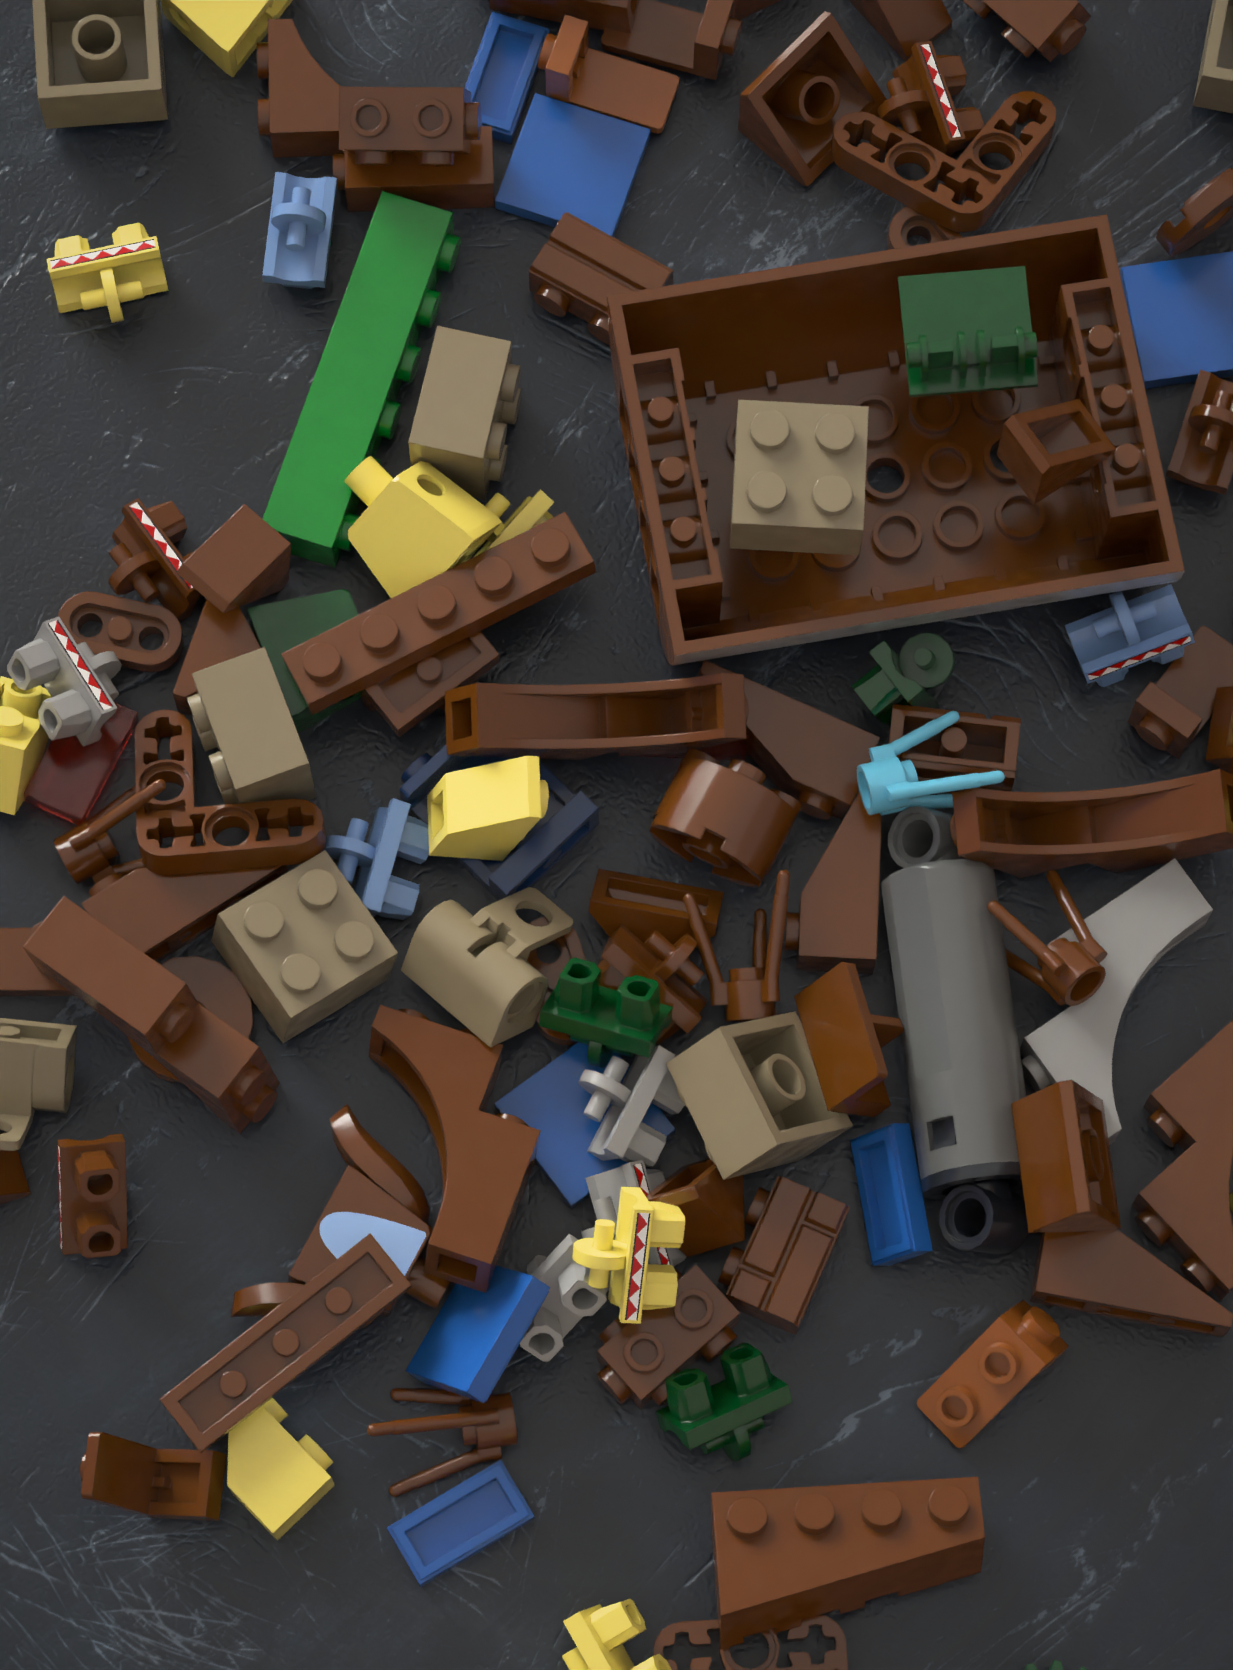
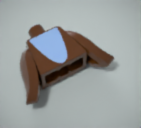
M348 1103L329 1119L334 1143L348 1166L288 1275V1282L255 1284L236 1291L233 1298L231 1317H264L370 1233L410 1282L411 1288L405 1292L406 1294L434 1309H437L451 1281L424 1273L425 1259L421 1257L433 1231L428 1225L430 1206L425 1192L412 1173L361 1126ZM398 1299L361 1328L367 1327L379 1315L389 1317Z

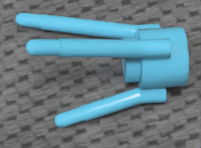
M950 711L889 744L869 748L871 762L857 766V782L864 808L869 815L880 813L881 816L915 806L930 809L954 808L952 794H931L998 784L1004 781L1005 775L1002 771L997 770L919 781L912 761L909 759L900 762L899 758L896 757L958 722L960 716L957 711Z

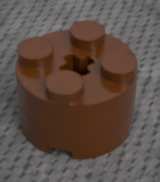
M689 748L653 816L654 820L649 832L661 845L691 863L695 856L714 866L712 874L744 886L759 887L764 877L769 874L802 808V804L784 792L764 787L762 784L766 779V775L751 764L738 759H732L727 768L710 755Z

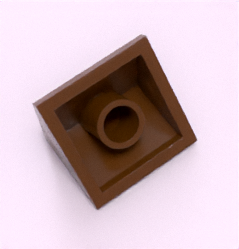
M824 11L740 94L738 130L797 182L808 187L834 161L831 157V143L837 120L845 114L852 112H867L879 117L878 107L887 99L832 13Z
M1071 1079L1057 1082L1011 1103L1029 1233L1121 1229L1103 1100Z

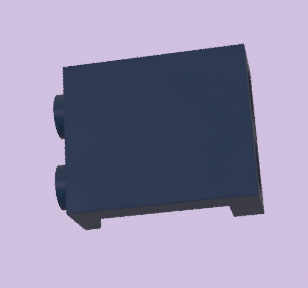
M445 745L433 757L428 753L421 755L405 770L401 777V781L404 784L399 789L401 801L411 804L409 813L413 817L428 824L427 795L445 773L514 758L447 755V746ZM540 760V780L547 782L549 790L548 807L545 816L535 824L526 834L525 838L515 846L503 861L455 858L497 901L525 888H532L598 826L599 808L581 790L575 795Z

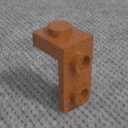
M565 15L558 35L547 34L539 56L538 69L545 70L547 97L651 129L653 133L658 134L664 130L679 88V77L588 48V21Z
M1023 1299L1002 1314L917 1400V1406L957 1448H963L1033 1378L1049 1367L1069 1345L1059 1336L1060 1329L1054 1319L1044 1310L1035 1306L1031 1307Z

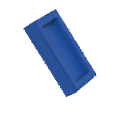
M492 12L465 88L471 92V102H480L482 126H492L493 139L512 144L539 70V56L545 38L550 33V29Z
M892 1123L851 1139L872 1265L891 1266L933 1251L910 1124Z
M499 1460L387 1527V1530L420 1587L531 1522L535 1519V1516L502 1460Z

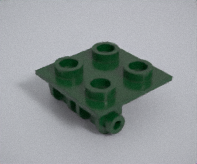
M1025 266L898 277L909 397L1038 387L1035 358L1038 356L1036 333L1032 332Z

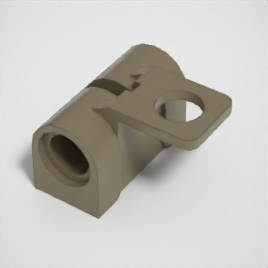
M531 887L482 908L474 916L458 902L452 899L447 900L434 907L418 925L401 971L491 1048L534 1026L549 983L543 974L527 962L530 951L568 934L572 929L574 921L539 890ZM522 908L536 910L548 919L549 924L542 927L527 924L519 918L516 911Z
M0 1018V1130L7 1132L0 1134V1150L16 1151L21 1148L32 1124L35 1110L60 1113L68 1111L74 1083L76 1025Z

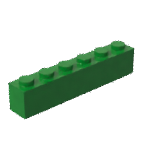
M384 191L381 192L263 516V520L291 543V555L335 568L341 550L351 552L354 547L348 539V529L360 517V515L355 514L360 498L344 481L369 456H372L382 465V460L375 458L382 437L392 439L401 415L402 403L395 402L401 383L402 381L412 383L416 375L422 348L415 346L422 326L431 328L435 322L442 293L435 291L441 272L451 273L458 258L461 237L454 236L453 212Z

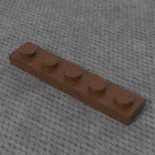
M563 512L281 653V656L313 715L596 573L595 563L567 513Z

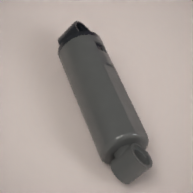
M921 806L909 807L898 814L892 822L888 833V848L891 857L903 869L895 871L885 878L881 883L898 1015L904 1027L901 1038L923 1197L928 1199L944 1200L940 1209L939 1225L944 1238L951 1246L966 1251L1009 1254L1022 1245L1029 1232L1025 1202L1019 1194L1015 1193V1191L1021 1190L1023 1187L1011 1103L1026 1097L1002 923L987 909L990 901L995 900L998 902L995 873L993 868L986 863L958 856V850L950 832V820L954 814ZM986 1214V1222L984 1225V1216Z

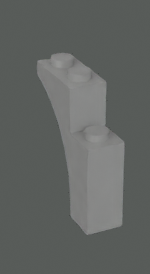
M1175 858L1084 919L1092 937L1107 952L1106 958L1100 962L1106 971L1104 982L1088 1000L1079 1005L1070 1006L1024 1037L1019 1049L1023 1057L1021 1060L1023 1075L1036 1092L1057 1082L1072 1079L1103 1100L1109 1145L1115 1142L1122 1129L1115 1107L1112 1087V1057L1115 1036L1125 1005L1147 972L1172 948L1205 926L1213 911L1212 907ZM1072 928L1056 938H1066L1069 942H1079Z

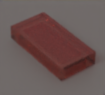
M114 702L118 709L101 727L100 732L102 736L99 741L83 747L76 735L52 740L24 792L25 802L76 825L85 823L139 721L138 712Z

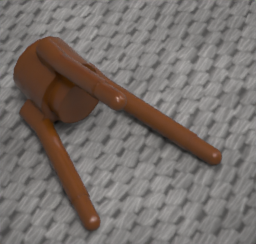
M158 779L137 793L136 785L90 819L53 840L64 865L77 884L90 877L93 878L96 884L105 877L120 872L124 877L135 869L147 868L143 864L142 858L112 865L110 859L120 855V852L108 830L166 789V782L164 780Z
M785 869L780 870L777 875L768 950L766 932L767 913L764 909L759 908L754 913L752 967L729 969L730 982L723 981L695 895L693 893L684 895L683 901L688 913L689 922L710 984L711 1006H725V1022H744L777 1015L776 1002L780 1001L779 972L790 883V873Z
M1051 869L1047 871L1046 878L1079 942H1069L1066 938H1059L1046 946L997 901H990L987 909L1007 930L1038 957V965L1042 970L1040 971L1005 948L1008 967L1045 990L1060 1006L1064 1004L1075 1006L1092 997L1104 982L1106 971L1100 962L1106 958L1107 952L1092 937L1058 872Z
M394 1388L390 1392V1397L395 1401L463 1406H458V1413L391 1420L389 1422L372 1423L367 1427V1433L373 1437L460 1428L463 1445L476 1444V1448L392 1484L388 1491L393 1497L419 1489L478 1463L501 1460V1446L517 1444L516 1422L510 1392L493 1395L491 1393L488 1400L482 1403L444 1389Z

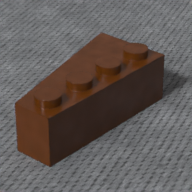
M978 1477L712 1492L711 1531L720 1648L725 1649L744 1643V1637L766 1630L774 1629L775 1633L799 1627L803 1619L837 1609L840 1614L865 1607V1601L894 1592L900 1597L981 1573L985 1533Z

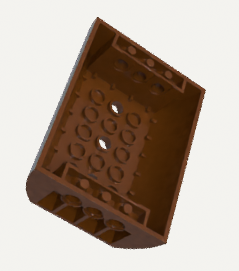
M1107 214L607 295L610 350L618 415L660 640L670 665L1177 582L1185 571ZM1025 266L1032 332L1036 333L1038 356L1035 358L1038 387L909 397L898 277ZM1079 399L1116 450L1100 463L1033 505L1010 473L998 470L992 464L990 454L999 447L1004 423L1012 415ZM738 400L869 406L864 530L859 555L730 548ZM889 466L899 472L903 484L894 492L882 493L875 490L869 484L867 476L876 467Z

